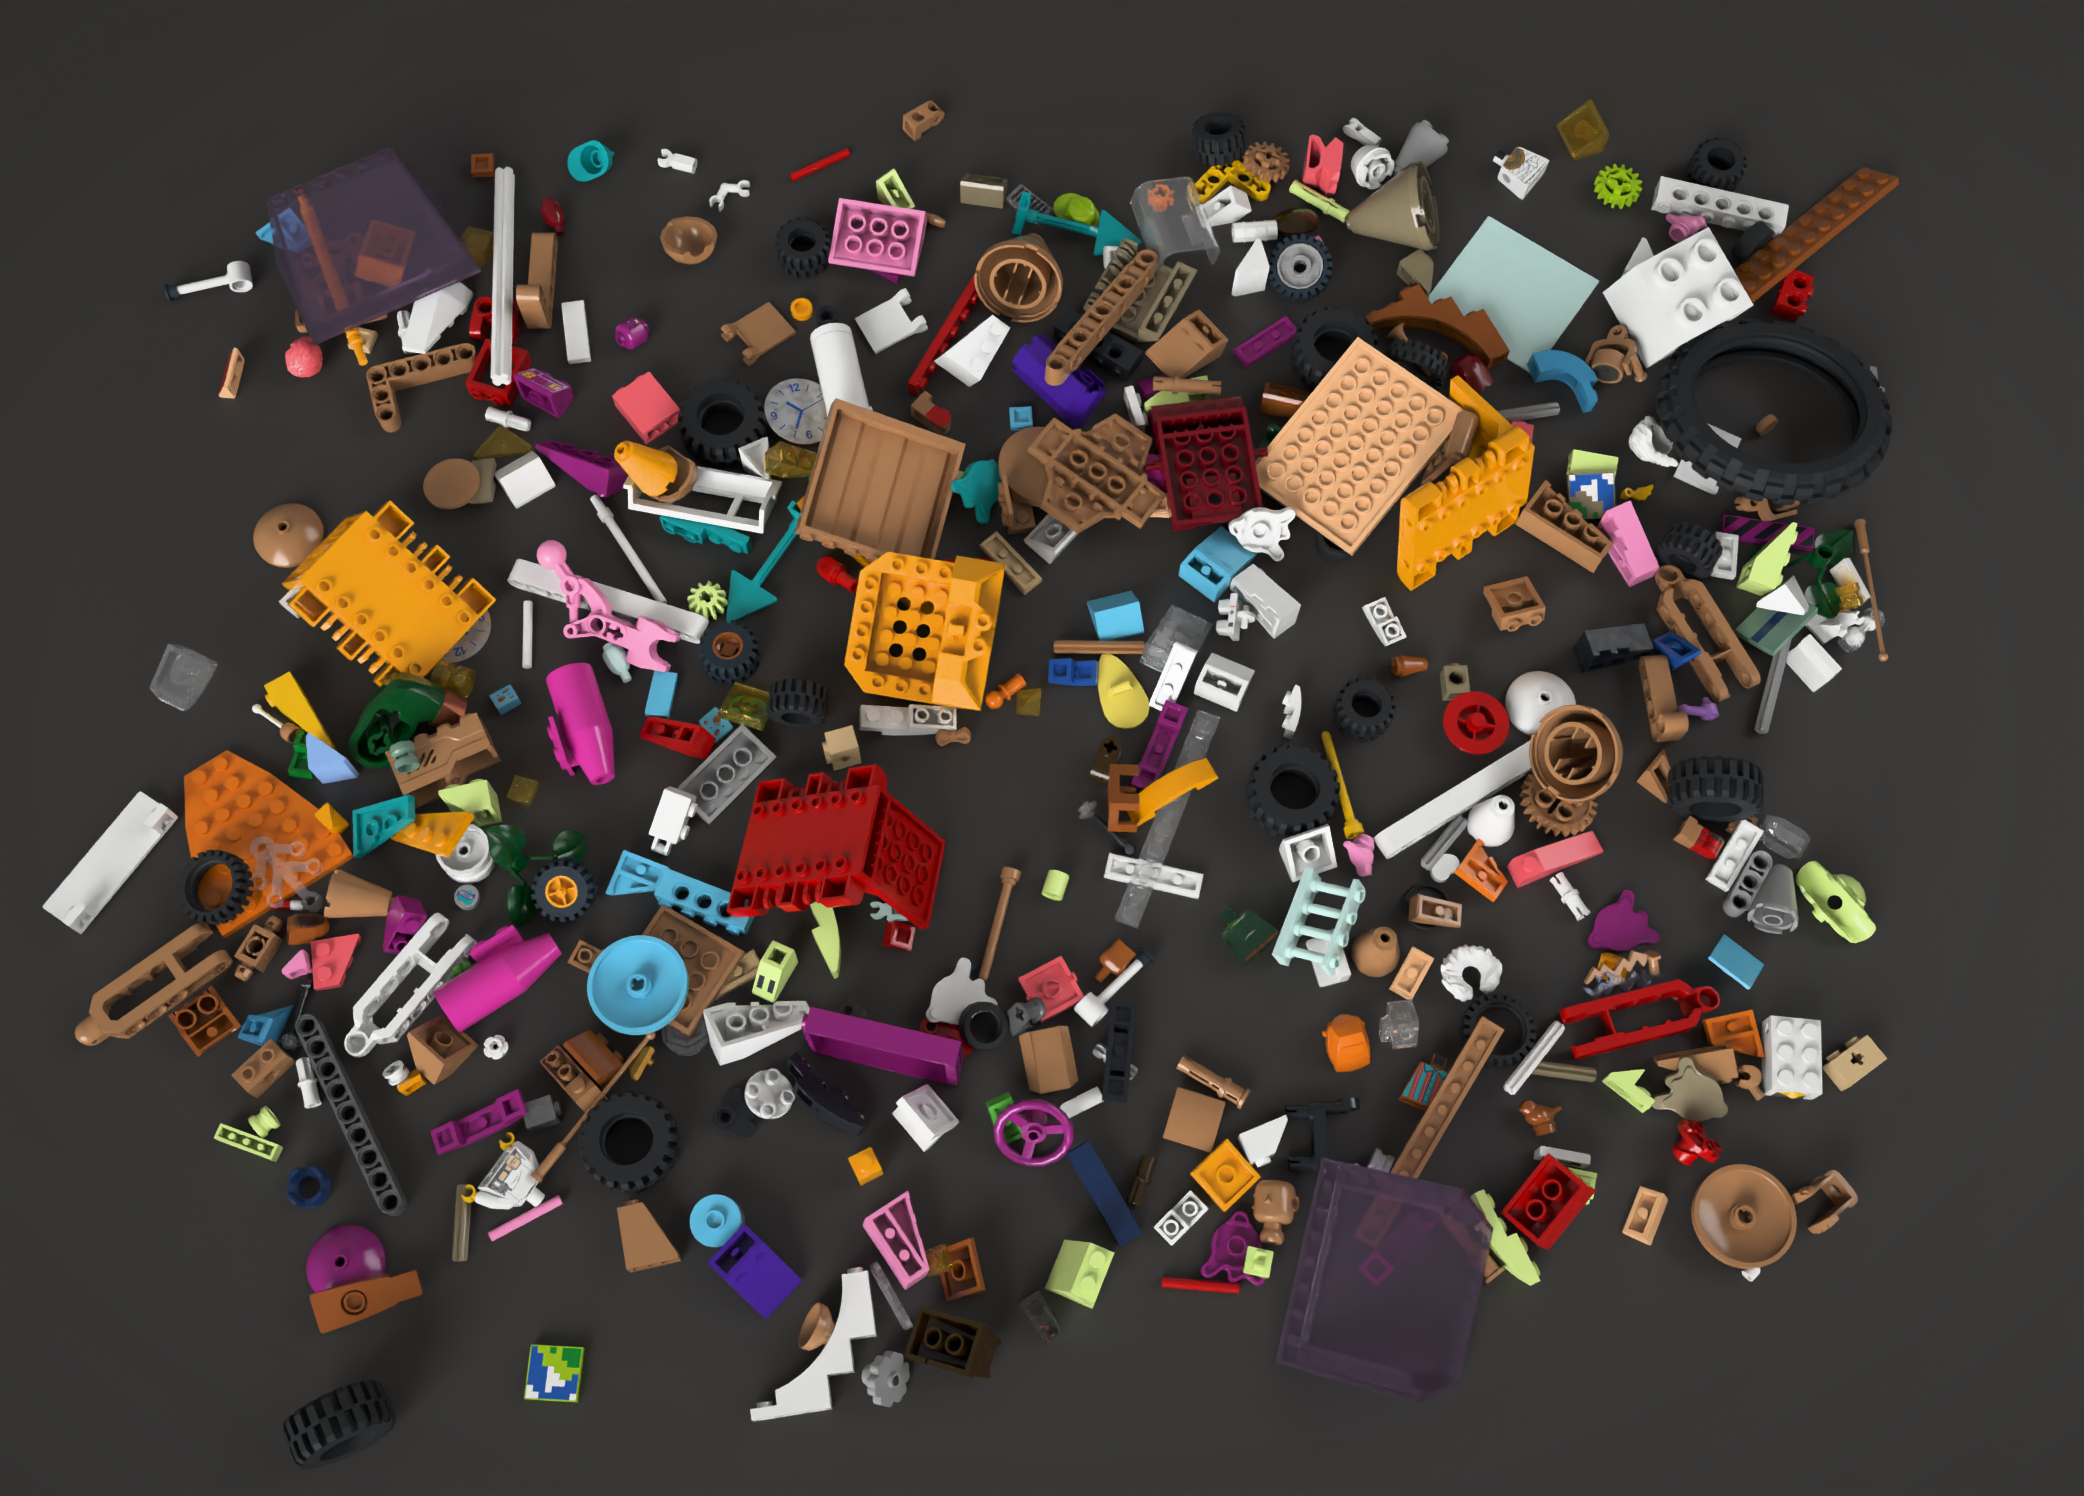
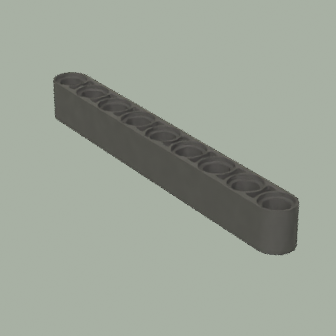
M304 1014L295 1023L296 1032L372 1195L382 1212L392 1217L400 1216L407 1209V1199L324 1024L311 1014ZM310 1023H314V1029L306 1033V1027ZM324 1044L323 1052L316 1054L317 1047ZM334 1065L335 1071L333 1074L326 1076V1070ZM345 1087L344 1095L336 1098L337 1090ZM355 1109V1116L347 1120L346 1114L348 1111ZM366 1131L364 1140L357 1142L358 1133ZM376 1153V1160L368 1165V1156ZM386 1175V1183L383 1186L378 1187V1179L381 1176ZM397 1197L396 1207L389 1210V1200Z

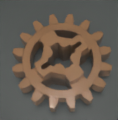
M1264 141L1262 145L1255 142L1254 146L1250 145L1248 150H1246L1243 166H1247L1246 172H1252V178L1257 176L1260 182L1262 179H1266V182L1270 183L1272 179L1277 183L1279 178L1283 180L1285 174L1287 175L1290 159L1286 158L1287 153H1281V147L1276 149L1274 143L1268 146Z

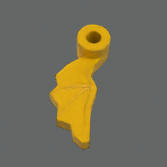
M1654 485L1637 488L1635 491L1631 488H1626L1621 492L1620 498L1627 500L1631 497L1637 501L1646 500L1647 496L1651 495Z

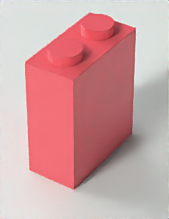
M650 372L638 376L632 383L626 387H621L612 395L616 408L645 444H648L679 423L678 413L680 408Z

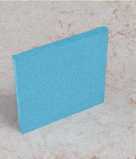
M1725 934L1708 957L1722 971L1748 990L1752 987L1764 966L1762 962Z

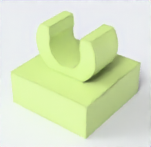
M1248 1246L1243 1273L1269 1278L1274 1252Z

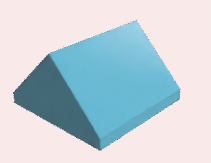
M1132 591L1087 601L1098 641H1115L1144 633L1140 604Z

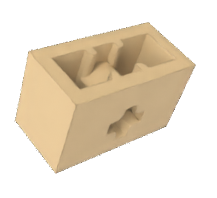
M852 725L824 733L826 741L822 742L827 764L832 763L834 771L861 763L859 746Z
M1868 1034L1860 1039L1857 1036L1853 1037L1844 1044L1847 1047L1844 1051L1840 1052L1837 1049L1826 1057L1828 1063L1822 1066V1069L1840 1091L1851 1087L1887 1059Z

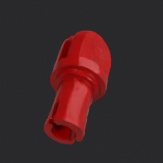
M830 556L822 557L817 562V572L823 579L832 585L840 584L851 593L857 591L859 580L847 573L845 565Z

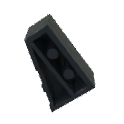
M1644 623L1584 630L1573 648L1582 674L1639 660L1641 656H1649L1654 649Z

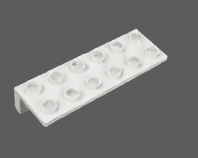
M141 791L138 792L45 902L43 908L67 926L82 934L179 817L163 804L157 803Z

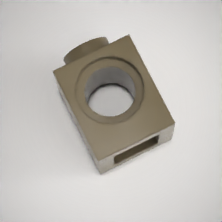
M1450 663L1443 667L1440 673L1442 701L1453 700L1460 694L1470 692L1467 665ZM1450 678H1456L1459 684L1451 682Z

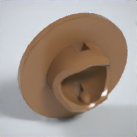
M448 459L436 464L427 473L423 483L424 494L428 501L438 508H459L469 503L477 495L481 486V477L477 468L471 462L464 459Z

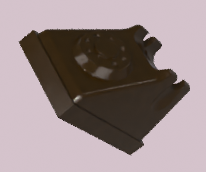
M920 1306L904 1358L972 1379L973 1377L990 1379L989 1370L996 1347L1002 1344V1341L984 1323Z

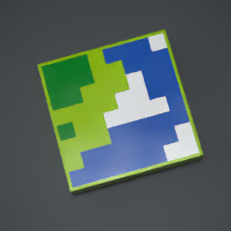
M531 1345L524 1399L578 1402L585 1348Z

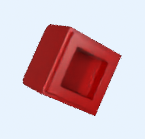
M898 921L888 922L882 946L911 951L916 927Z

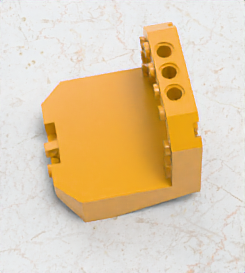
M886 552L862 569L859 575L844 663L862 691L868 694L981 711L1001 599L1005 564L957 555L955 563ZM906 597L911 601V606L908 610L902 611L898 608L897 602L900 598ZM926 601L934 605V611L929 615L923 614L920 609L922 603ZM904 621L907 624V630L903 634H897L893 629L895 622ZM924 624L930 628L928 637L921 638L917 635L916 631L920 625ZM893 644H900L903 647L901 656H891L889 649ZM916 648H923L926 651L924 660L916 661L913 658V651Z

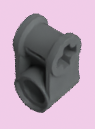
M1033 997L1026 1003L1018 1002L1005 1011L1008 1027L1013 1037L1027 1033L1045 1016L1046 1007L1041 998Z

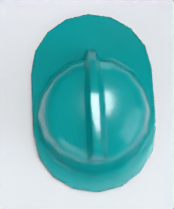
M589 141L570 152L567 161L568 170L577 181H590L603 175L611 168L612 156L615 153L599 141Z

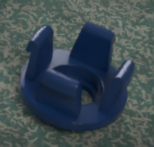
M307 1166L301 1169L296 1167L287 1176L289 1184L286 1197L300 1208H316L322 1205L330 1195L331 1179L327 1172L319 1167ZM310 1179H316L320 1183V1190L312 1198L304 1196L302 1192L304 1183Z

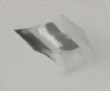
M1767 814L1759 827L1764 831L1759 840L1764 842L1765 847L1788 860L1793 858L1798 861L1811 839L1803 829L1777 816Z

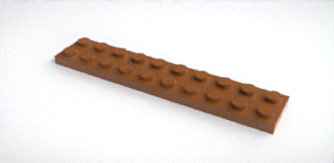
M1862 167L1783 230L1781 234H1778L1761 250L1737 267L1734 272L1752 303L1899 185L1898 177Z

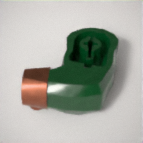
M394 672L368 698L349 739V752L355 761L365 767L375 769L389 767L391 765L385 752L389 751L393 744L400 741H408L420 722H428L429 725L435 727L449 723L451 726L459 723V718L465 714L467 700L428 679L410 673Z

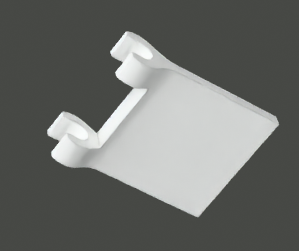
M906 288L900 290L890 300L855 318L856 323L875 354L913 334L922 333L928 329L923 315L918 316L911 322L903 310L902 306L912 302Z

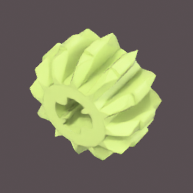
M708 580L706 586L699 582V589L691 588L692 595L687 598L688 603H690L688 606L690 612L702 615L709 619V616H712L715 620L717 619V613L724 614L723 607H726L728 602L725 599L726 592L721 590L718 583L712 586Z

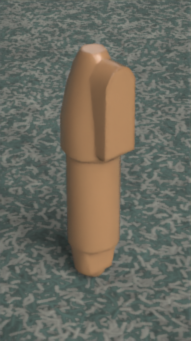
M926 213L929 224L940 228L945 227L946 221L938 215Z

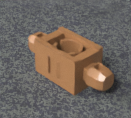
M272 915L264 923V928L256 924L253 925L234 957L242 962L235 971V977L247 981L254 973L253 969L262 973L265 971L283 942L275 934L282 927L283 921ZM263 944L261 951L255 953V948Z

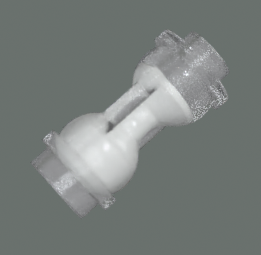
M1872 607L1867 608L1861 615L1865 619L1858 627H1849L1847 634L1838 639V644L1843 650L1847 652L1858 650L1865 640V632L1876 630ZM1878 609L1880 626L1882 627L1885 624L1883 612Z

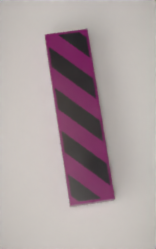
M1725 514L1721 518L1722 533L1739 535L1738 541L1757 544L1768 543L1780 530L1789 525ZM1797 525L1795 531H1798V536L1795 543L1790 545V549L1811 552L1814 549L1815 528Z

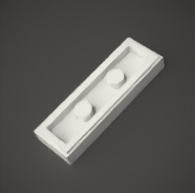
M584 300L561 303L568 363L590 362L591 354Z
M1177 641L1174 643L1149 706L1162 711L1166 700L1176 703L1198 652L1197 650Z
M1740 820L1705 880L1728 892L1764 831L1747 820Z

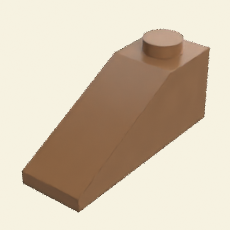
M1728 1043L1653 1056V1060L1658 1066L1677 1071L1679 1058L1683 1055H1688L1692 1058L1694 1066L1699 1071L1712 1076L1718 1084L1729 1083L1732 1081V1078H1738L1734 1050Z

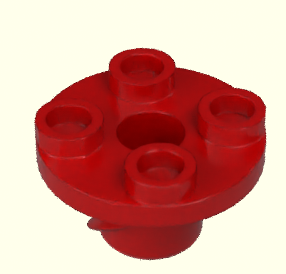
M1682 1119L1677 1124L1683 1138L1672 1147V1152L1678 1161L1684 1165H1691L1700 1156L1712 1163L1719 1159V1153L1722 1151L1721 1146L1714 1139H1709L1699 1121L1693 1119L1690 1122Z

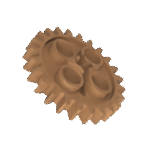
M1533 771L1531 774H1528L1521 786L1523 790L1519 796L1524 799L1520 805L1527 806L1523 813L1531 814L1532 817L1529 819V822L1536 820L1538 822L1536 828L1539 829L1544 826L1546 834L1553 830L1555 837L1561 831L1564 837H1567L1570 832L1575 836L1579 830L1583 832L1597 814L1595 809L1598 803L1594 802L1596 798L1580 802L1561 800L1554 811L1548 814V809L1557 799L1556 795L1539 784Z

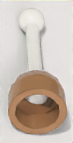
M255 704L252 707L254 713H260L280 727V736L285 741L294 743L299 729L302 730L298 725L290 722L282 724L262 710V706L259 704Z

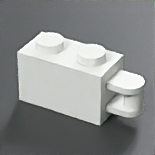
M671 786L664 789L649 831V835L655 836L651 851L668 856L673 844L686 839L690 826H687L689 818H693L698 804L695 803L697 796ZM663 839L667 841V844H661L660 840Z

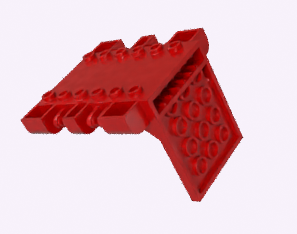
M876 764L849 768L847 778L842 780L840 784L838 781H833L824 772L809 774L807 785H804L801 789L794 787L785 778L761 781L758 783L726 912L735 918L766 915L775 905L785 912L805 911L809 904L814 903L815 899L817 903H821L827 908L858 905L861 903L865 892L880 897L919 929H928L946 841L886 791V774ZM745 899H748L749 902L745 907Z

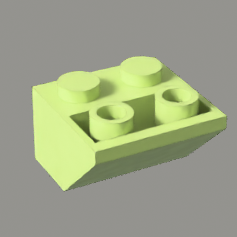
M475 779L470 781L469 784H453L446 786L443 790H438L439 796L452 812L469 811L475 817L471 823L475 826L481 827L502 822L498 796L487 780Z

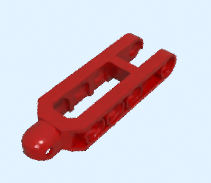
M1677 979L1573 1005L1560 1010L1559 1014L1563 1024L1600 1016L1606 1036L1596 1038L1590 1043L1577 1047L1575 1045L1571 1046L1574 1059H1582L1689 1032L1691 1028L1697 1025L1701 1014L1709 1013L1719 1006L1720 997L1717 991L1710 986L1693 989L1687 983ZM1668 998L1676 1000L1682 1013L1680 1020L1674 1022L1667 1020L1661 1025L1650 1028L1643 1026L1637 1031L1626 1034L1624 1032L1616 1033L1610 1013Z

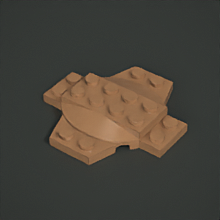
M1116 413L1094 425L1088 432H1082L1081 429L1072 430L1056 418H1053L1029 446L1027 451L1046 464L1045 470L1047 471L1049 481L1040 508L1077 534L1104 518H1116L1120 521L1123 517L1141 529L1166 496V493L1148 482L1147 473L1144 474L1143 471L1152 438Z

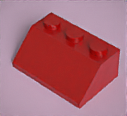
M1548 1153L1501 1211V1214L1539 1247L1549 1250L1596 1190Z

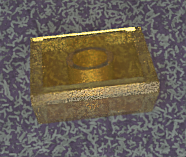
M1589 99L1556 125L1574 160L1602 152L1610 135L1592 99Z

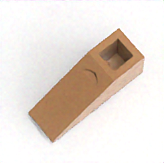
M559 1045L539 1061L584 1112L588 1110L601 1093L599 1088Z

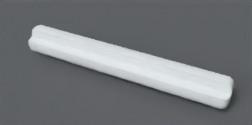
M1553 1021L1503 1086L1505 1091L1514 1095L1562 1035L1565 1030L1563 1024L1559 1021Z

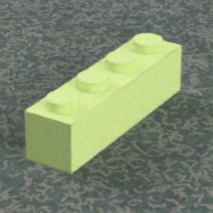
M220 1123L214 1139L274 1162H277L283 1149L278 1144Z

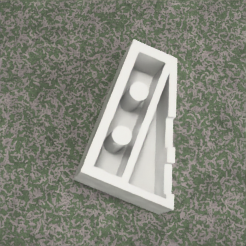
M991 315L934 362L968 387H971L981 380L1010 327L994 315Z
M1252 564L1232 579L1230 590L1233 593H1238V599L1244 605L1250 606L1249 611L1255 614V618L1274 639L1295 624L1301 604L1269 578L1262 569Z

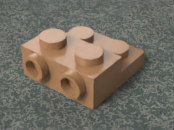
M1527 576L1484 587L1483 594L1492 608L1491 615L1500 631L1507 629L1512 632L1522 625L1536 626L1544 620L1546 607Z

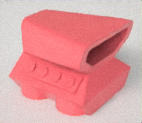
M1310 135L1301 183L1307 187L1318 188L1322 195L1327 198L1335 195L1340 176L1344 143L1335 137L1325 147L1319 136Z

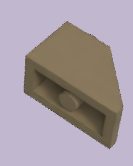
M1418 249L1399 262L1397 275L1408 286L1413 287L1419 284L1429 298L1434 262L1422 249Z

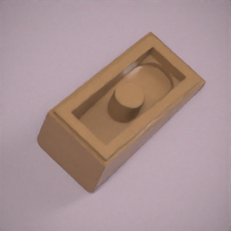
M1418 894L1410 899L1409 921L1460 928L1462 904Z

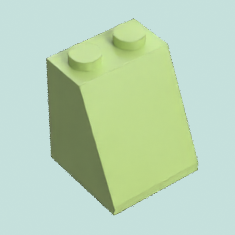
M1064 1240L1045 1289L1093 1309L1114 1252L1090 1242Z

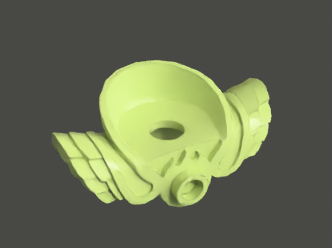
M1817 861L1808 862L1799 870L1796 876V883L1805 898L1815 908L1812 913L1821 923L1823 921L1828 922L1839 935L1851 943L1864 941L1873 935L1876 926L1864 910L1866 897L1860 882L1844 874L1832 875ZM1833 895L1839 896L1843 901L1841 908L1831 909L1827 903L1828 898Z

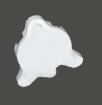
M1261 507L1252 508L1239 518L1233 519L1229 523V530L1231 534L1237 537L1240 544L1246 550L1255 553H1266L1274 561L1278 562L1284 558V552L1278 543L1280 540L1289 539L1290 531L1288 524L1295 518L1296 513L1292 507H1286L1281 510H1270Z
M959 959L954 972L939 981L933 988L930 1005L926 1011V1018L929 1022L958 1025L962 1011L972 1003L991 1002L998 1006L995 999L985 994V982L982 979L970 980L971 962L969 959Z

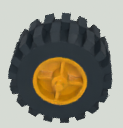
M559 858L543 866L540 872L535 875V882L531 885L534 893L531 894L532 900L536 899L535 907L536 909L541 908L543 910L541 914L544 917L549 915L552 921L560 919V922L572 921L582 916L593 906L592 903L597 898L595 893L598 891V885H595L594 882L597 878L596 875H591L590 871L592 869L589 866L587 868L583 866V861L579 860L577 862L575 858Z

